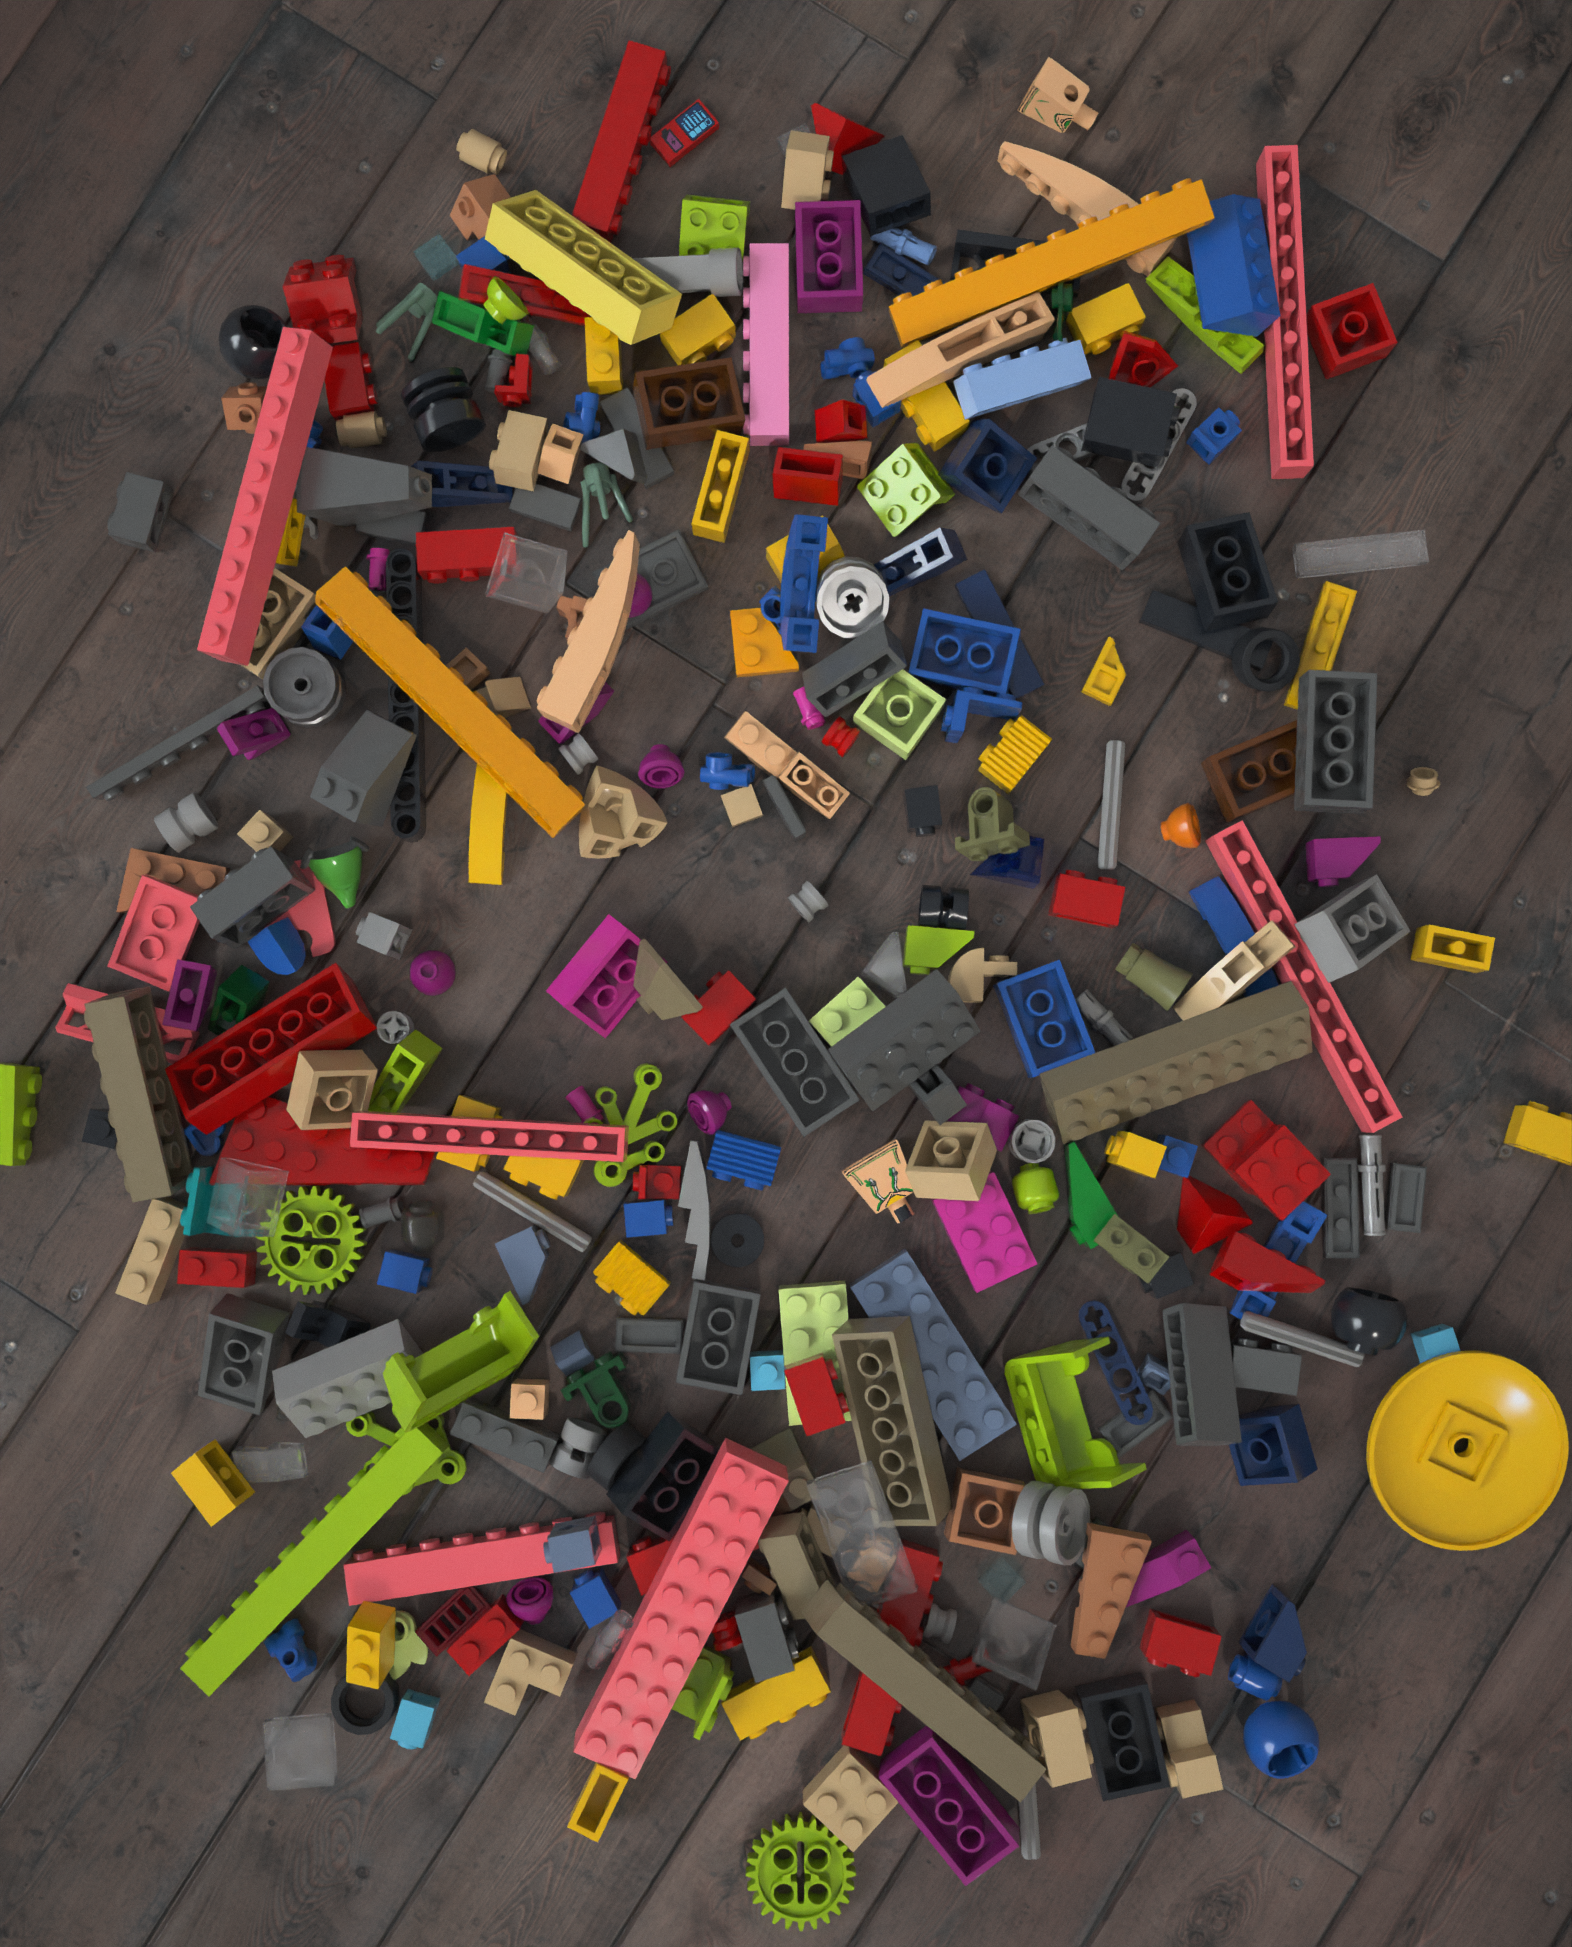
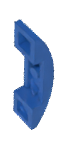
M796 514L792 521L784 557L780 598L781 636L783 650L817 652L819 619H814L819 555L820 552H825L828 524V518Z
M1219 876L1189 891L1203 920L1207 919L1225 955L1242 941L1246 942L1255 934L1243 911ZM1272 968L1268 969L1245 989L1246 991L1243 993L1245 998L1278 986Z
M1303 1201L1283 1221L1279 1220L1263 1246L1267 1249L1280 1251L1286 1256L1287 1260L1296 1263L1306 1244L1312 1243L1327 1214ZM1238 1291L1229 1313L1240 1320L1246 1311L1268 1317L1276 1304L1274 1299L1278 1292Z

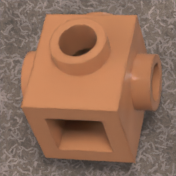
M246 382L239 384L237 387H229L221 398L227 430H245L246 433L255 434L267 386H257L256 383Z

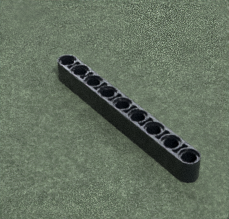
M398 548L390 552L386 560L387 602L393 609L392 613L400 621L404 619L411 624L417 633L416 637L423 643L422 577L417 571V560L413 554L407 549ZM401 562H411V567L408 571L404 573L397 572V567ZM404 593L412 594L408 604H397L400 595ZM388 676L389 721L399 726L407 721H412L414 723L412 733L417 735L410 752L414 754V763L409 768H404L390 805L392 831L404 841L413 843L422 839L426 833L424 710L413 699L409 702L401 703L399 696L403 690ZM407 786H414V797L409 801H402V790ZM414 818L416 822L415 829L409 834H403L401 829L403 822L406 819Z

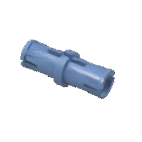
M893 228L873 235L870 238L895 250L896 254L900 256L906 255L926 266L931 264L937 251V246L918 239L907 229L902 231L898 228Z

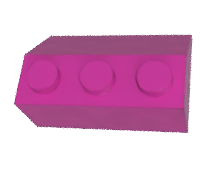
M608 914L548 987L546 992L606 1039L637 1001L636 999L641 996L633 986L641 939Z

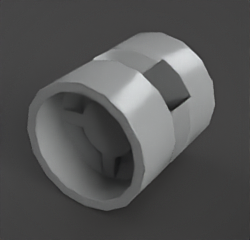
M195 792L178 802V810L169 807L154 817L155 824L160 833L178 853L195 843V835L200 837L207 836L219 827L211 810Z
M1024 1119L1015 1124L1007 1140V1145L1015 1158L1027 1163H1039L1045 1161L1052 1154L1055 1148V1136L1053 1130L1046 1123L1040 1120Z
M568 1417L560 1434L563 1443L556 1445L549 1463L563 1473L581 1479H589L590 1476L587 1473L589 1464L594 1453L605 1441L607 1432L585 1420ZM576 1448L578 1450H581V1453L576 1452L572 1449Z

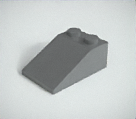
M366 710L321 766L310 798L355 823L382 827L417 735L372 711Z
M227 1293L209 1313L198 1396L261 1415L272 1384V1371L277 1368L285 1342L289 1312Z

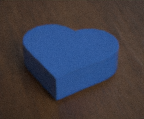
M226 1123L207 1135L190 1124L184 1129V1133L198 1153L203 1156H214L222 1150L223 1139L221 1136L226 1130Z

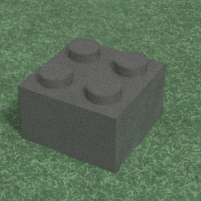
M776 1588L770 1596L762 1591L761 1594L755 1592L736 1600L735 1618L755 1683L795 1671V1658L799 1657V1643L794 1627L790 1629L787 1627V1624H789V1610L783 1603L782 1597L777 1595Z

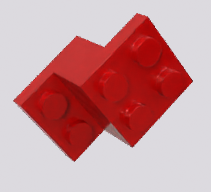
M333 255L325 258L324 262L313 263L310 259H304L294 262L293 266L289 267L283 284V290L293 324L292 328L311 330L328 344L358 340L363 316L354 282L357 271L354 257L345 258L344 255Z
M1252 1100L1245 1102L1201 1144L1247 1194L1256 1195L1281 1221L1331 1175L1285 1125L1274 1124Z

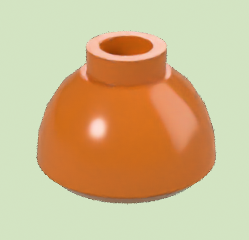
M1185 803L1178 806L1170 813L1167 821L1161 822V832L1165 841L1171 840L1183 848H1198L1201 843V831L1198 816L1193 805Z

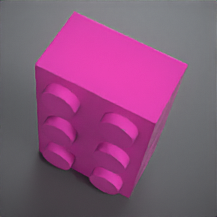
M993 1171L989 1172L979 1201L931 1199L968 1280L976 1293L1037 1265L1035 1257Z

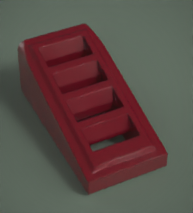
M475 1586L459 1588L418 1626L415 1633L432 1653L438 1657L491 1604ZM464 1594L477 1607L474 1612L461 1599ZM453 1604L466 1617L464 1621L450 1608ZM442 1615L455 1627L453 1631L440 1619ZM431 1625H433L444 1637L443 1640L434 1632V1630L430 1627Z

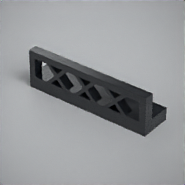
M958 229L950 281L954 280V274L959 272L960 257L973 258L980 266L975 270L977 271L986 267L983 260H989L1001 254L1006 259L1016 255V249L1022 245L1034 242L1035 246H1038L1048 241ZM1081 276L1073 279V297L1076 298L1079 294ZM1052 288L1040 293L1052 294Z

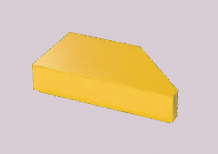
M1107 638L1081 691L1108 706L1112 705L1126 677L1113 638Z

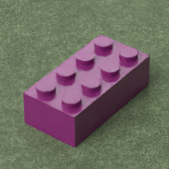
M927 1725L881 1759L878 1778L965 1886L1020 1846L1019 1826L963 1756Z

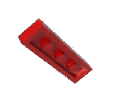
M467 264L463 265L458 300L483 305L488 299V285L492 278L496 276L506 283L521 299L529 315L585 326V318L590 317L582 309L573 306L567 298L556 290L548 288L541 280Z

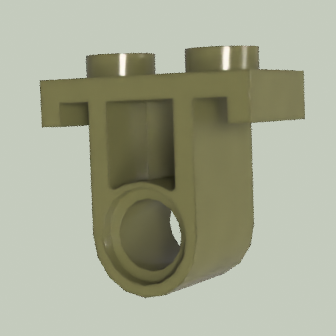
M982 787L971 795L968 804L970 840L967 841L961 836L956 837V851L971 861H984L990 855L998 853L1011 854L1017 852L1018 848L1030 846L1029 833L1014 823L1013 808L1009 800L989 787Z
M1116 1214L1112 1216L1094 1239V1242L1105 1249L1108 1255L1132 1274L1138 1275L1147 1284L1150 1283L1169 1258L1167 1254Z

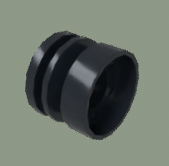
M444 367L432 370L410 381L401 392V398L407 407L408 415L412 420H415L413 427L425 451L442 452L464 445L476 438L486 426L477 402L471 399L473 392L463 369Z

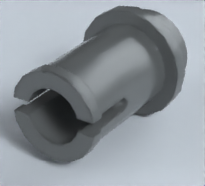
M494 349L492 355H488L490 366L484 386L485 390L494 393L495 385H506L509 367L513 365L512 355L498 349Z
M390 1196L387 1197L385 1202L362 1207L359 1210L363 1226L370 1228L373 1225L390 1220L398 1222L401 1216H405V1209L399 1197L394 1198Z

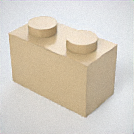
M790 131L786 148L781 208L795 210V202L828 201L831 180H825L826 171H832L834 151L828 150L830 136Z
M511 410L508 411L505 423L501 422L498 428V449L492 450L489 461V469L494 471L496 484L534 491L543 444L549 432L547 418Z

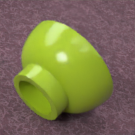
M494 276L487 288L488 299L483 303L490 315L501 324L507 319L519 320L528 315L529 312L515 292L500 278Z

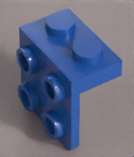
M965 687L963 691L957 690L951 706L947 705L946 711L943 713L940 731L946 732V742L958 743L964 733L967 713L1015 720L1022 710L1023 703L1016 701V696L1011 694L997 693L996 697L983 695V690Z

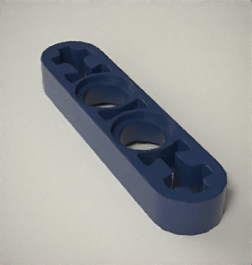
M1088 1301L1080 1307L1078 1312V1319L1087 1339L1092 1338L1091 1331H1097L1095 1324L1092 1321L1086 1322L1084 1316L1089 1314L1087 1308L1092 1306L1094 1310L1102 1311L1103 1315L1099 1317L1102 1328L1109 1324L1111 1331L1098 1334L1095 1338L1111 1337L1117 1342V1351L1112 1356H1103L1099 1349L1093 1351L1123 1417L1128 1422L1134 1425L1145 1424L1152 1417L1153 1407L1106 1306L1099 1301ZM1126 1368L1130 1371L1132 1381L1129 1386L1120 1388L1115 1385L1113 1374L1117 1369ZM1136 1387L1140 1391L1138 1394H1133L1136 1402L1139 1404L1144 1403L1146 1409L1142 1410L1143 1417L1140 1419L1136 1415L1128 1414V1410L1132 1408L1129 1398L1126 1397L1122 1401L1119 1396L1120 1394L1131 1392Z

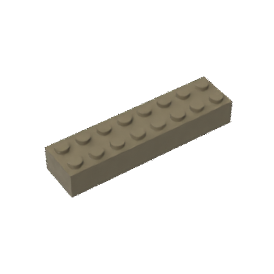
M1289 981L1040 1073L1049 1117L1062 1143L1066 1144L1101 1130L1112 1128L1117 1124L1136 1117H1142L1163 1107L1174 1105L1190 1097L1207 1093L1217 1087L1239 1081L1263 1070H1269L1290 1060L1301 1058L1313 1052L1309 1007L1293 983Z
M827 1579L801 1611L816 1635L1021 1803L1046 1771V1767L1038 1759L1041 1753L1029 1742L1030 1740L1016 1727L1013 1726L1011 1728L1005 1723V1719L992 1707L989 1706L987 1708L981 1703V1699L968 1687H962L955 1681L956 1678L941 1665L939 1667L935 1665L917 1645L913 1647L892 1624L888 1626L880 1619L881 1616L866 1603L863 1605L855 1598L856 1595L840 1582L836 1587Z

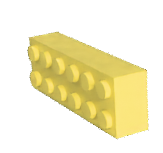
M534 190L492 204L485 240L494 245L500 253L509 256L520 264L522 269L531 272L542 280L548 288L556 290L567 298L573 306L589 314L596 323L604 325L611 330L621 341L633 345L672 328L682 294L543 194Z

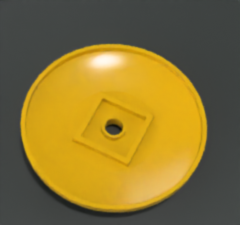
M1475 1350L1451 1352L1436 1356L1414 1367L1402 1376L1384 1396L1376 1410L1368 1433L1366 1448L1368 1474L1374 1493L1383 1509L1411 1536L1424 1543L1448 1550L1468 1551L1485 1549L1504 1543L1521 1534L1533 1525L1550 1506L1562 1484L1567 1467L1569 1451L1568 1431L1564 1415L1555 1396L1547 1385L1529 1369L1510 1358L1491 1352ZM1461 1438H1467V1449L1461 1453H1455V1443Z

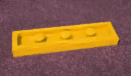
M1328 581L1323 583L1300 654L1298 671L1291 681L1284 706L1298 710L1299 678L1308 670L1332 671L1356 597V590Z

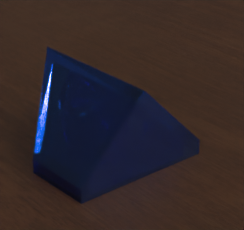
M1029 836L1030 846L1018 848L1017 852L1011 854L998 853L990 855L988 859L969 875L1034 889L1040 882L1044 839Z

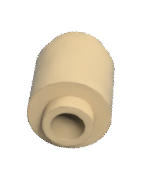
M471 129L468 133L463 132L457 143L456 150L460 152L459 159L487 174L492 172L498 175L506 161L507 150L502 148L500 142Z
M376 411L344 415L343 419L336 420L340 445L349 446L350 449L382 444V437L387 436L384 418L378 417Z

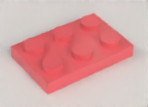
M142 875L107 967L170 992L177 959L185 961L200 922L190 908L191 905L198 901V895L150 875Z

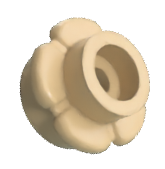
M1427 767L1414 768L1410 772V777L1407 778V787L1416 795H1430L1434 789L1440 786V781L1437 780L1438 773L1434 769Z

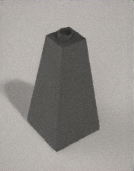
M306 447L297 480L298 513L341 527H349L432 507V474L406 465Z

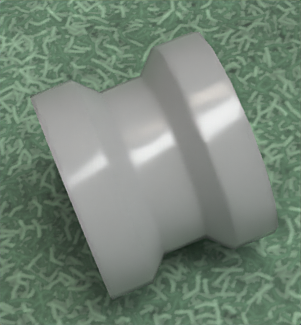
M579 733L574 736L572 743L558 748L577 775L583 772L586 764L595 763L599 760Z
M808 881L802 885L800 892L791 894L787 898L808 923L814 919V914L818 910H824L829 906L822 895Z
M398 1011L384 1013L377 1023L379 1037L384 1042L397 1045L415 1030L411 1017Z
M932 1603L929 1614H925L922 1626L924 1627L923 1637L930 1638L935 1636L942 1643L949 1644L956 1625L957 1610L951 1608L942 1610L937 1604Z

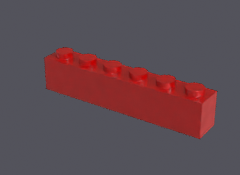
M630 40L628 41L572 213L573 217L610 243L612 242L613 235L618 236L623 221V216L620 214L623 205L628 206L632 195L630 183L633 175L637 176L639 174L642 164L640 152L642 146H647L652 132V126L649 124L652 115L657 116L661 106L660 90L662 85L667 86L671 74V66L667 65L666 51Z
M899 1538L896 1546L897 1557L889 1569L877 1613L881 1616L880 1619L888 1626L892 1624L913 1647L915 1645L919 1647L924 1632V1627L920 1626L923 1613L928 1615L930 1612L933 1594L929 1592L932 1582L939 1581L943 1562L939 1561L940 1557L937 1549ZM859 1671L842 1729V1745L882 1756L884 1746L890 1747L894 1736L895 1726L891 1725L894 1712L899 1714L902 1705L861 1671Z

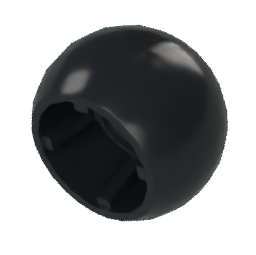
M246 305L237 308L225 318L221 325L218 337L220 352L226 363L238 374L251 379L269 378L282 329L287 327V325L275 312L263 306Z
M1347 1287L1339 1293L1333 1303L1331 1322L1336 1336L1348 1341L1347 1348L1364 1354L1377 1355L1378 1349L1391 1350L1403 1338L1407 1328V1314L1403 1302L1395 1297L1371 1290Z

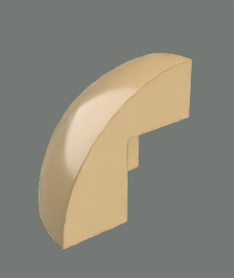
M596 766L587 786L583 800L585 806L580 815V855L585 858H611L620 856L621 849L636 843L639 847H643L665 828L668 823L666 817L655 800L636 783L610 769Z

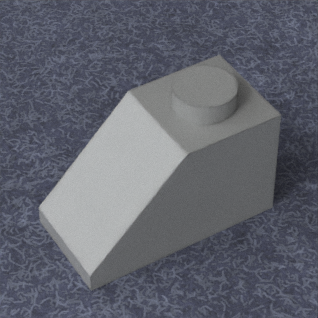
M369 912L367 918L363 917L357 927L356 935L359 938L356 943L400 960L412 929Z

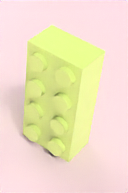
M845 1280L779 1286L784 1366L823 1352L825 1361L832 1359L838 1379L833 1380L836 1393L843 1392L847 1402L832 1334L849 1319ZM785 1375L789 1426L802 1425ZM850 1411L844 1413L845 1421H852Z

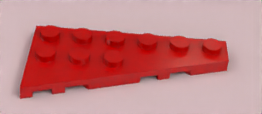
M267 1097L236 1116L209 1181L210 1185H425L436 1153L433 1151L350 1147L351 1128L300 1130L286 1110L288 1103Z

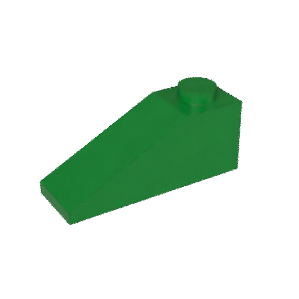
M1072 1141L1064 1144L1069 1219L1074 1225L1069 1230L1079 1246L1084 1243L1087 1248L1092 1249L1098 1246L1094 1239L1114 1214L1117 1215L1077 1145Z

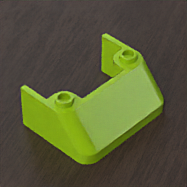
M511 1291L504 1294L497 1307L492 1309L491 1306H487L474 1314L473 1318L475 1321L469 1329L416 1358L413 1355L405 1357L403 1353L399 1354L397 1352L386 1362L383 1377L398 1422L405 1433L420 1427L513 1373L522 1364L539 1338V1335Z
M1109 1337L1065 1342L1017 1356L1006 1363V1380L1036 1481L1052 1483L1056 1487L1067 1486L1077 1489L1113 1488L1147 1470L1145 1463L1120 1464L1116 1450L1109 1441L1102 1438L1092 1439L1074 1375L1084 1373L1089 1367L1088 1353L1110 1344Z

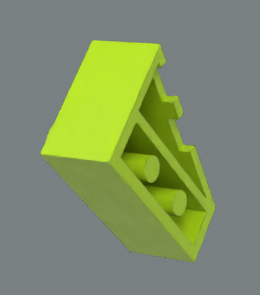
M0 1062V1165H26V1160L31 1156L32 1142L29 1139L31 1127L35 1125L37 1120V1109L34 1106L36 1094L40 1092L42 1087V1076L39 1074L40 1067Z

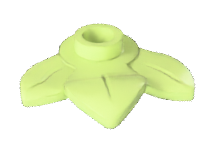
M402 1610L396 1611L394 1664L389 1671L393 1680L402 1676L409 1669L412 1662L424 1665L428 1657V1647L415 1633L416 1623L414 1618L408 1612ZM397 1622L403 1624L405 1628L404 1633L397 1630Z

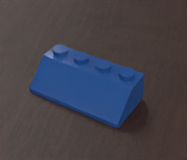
M1232 194L1209 201L1215 217L1213 221L1206 226L1187 233L1203 329L1257 337L1281 315L1260 199Z

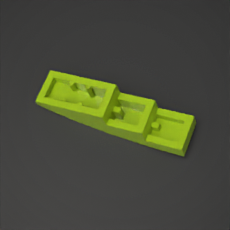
M1169 256L1146 278V283L1166 306L1198 338L1240 374L1263 353L1264 344L1253 336L1203 329L1194 276Z

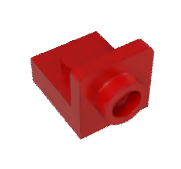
M516 354L515 366L510 365L509 369L510 386L495 385L494 393L498 402L504 406L517 408L521 407L522 404H531L533 365L528 354Z
M640 1165L639 1172L633 1173V1192H639L638 1199L679 1200L681 1193V1166Z

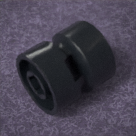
M922 885L918 926L938 928L940 924H943L946 929L965 930L969 907V889L950 887L947 892H944L941 886ZM943 906L950 909L947 911H943Z

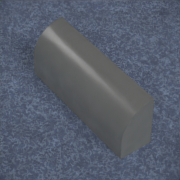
M1181 1303L1164 1309L1163 1320L1176 1445L1219 1446L1241 1443L1226 1306Z

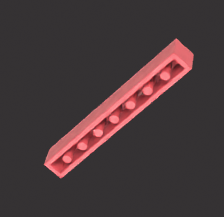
M358 1111L352 1113L350 1147L624 1162L627 1160L629 1126Z
M595 1512L585 1516L596 1515L602 1550L595 1565L577 1569L618 1563L620 1548L615 1515L606 1516L605 1512ZM572 1517L553 1520V1525L539 1527L538 1522L523 1524L519 1526L518 1531L506 1532V1528H495L486 1531V1536L474 1538L472 1533L459 1534L452 1537L453 1541L440 1543L439 1538L427 1539L419 1542L418 1547L407 1548L406 1544H396L386 1547V1552L374 1554L373 1549L356 1551L353 1553V1557H350L343 1565L349 1606L362 1604L363 1601H383L554 1573L552 1563H546L543 1544L548 1542V1535L555 1523L570 1521Z

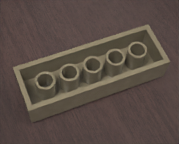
M150 986L111 993L85 1003L84 1020L92 1033L94 1042L92 1053L100 1066L102 1075L100 1086L108 1099L110 1108L108 1119L110 1125L115 1128L118 1141L116 1152L118 1158L123 1161L125 1170L124 1185L127 1192L131 1194L132 1202L172 1196L186 1186L188 1175L193 1173V1166L176 1095L165 1071L169 1065Z
M910 1316L848 1319L832 1334L875 1524L876 1526H938L953 1506Z

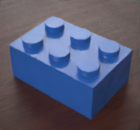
M923 608L908 673L921 682L963 690L965 687H972L983 690V695L996 697L997 693L1008 694L1021 639V629Z
M1060 960L993 985L1028 1078L1036 1077L1040 1073L1096 1053Z

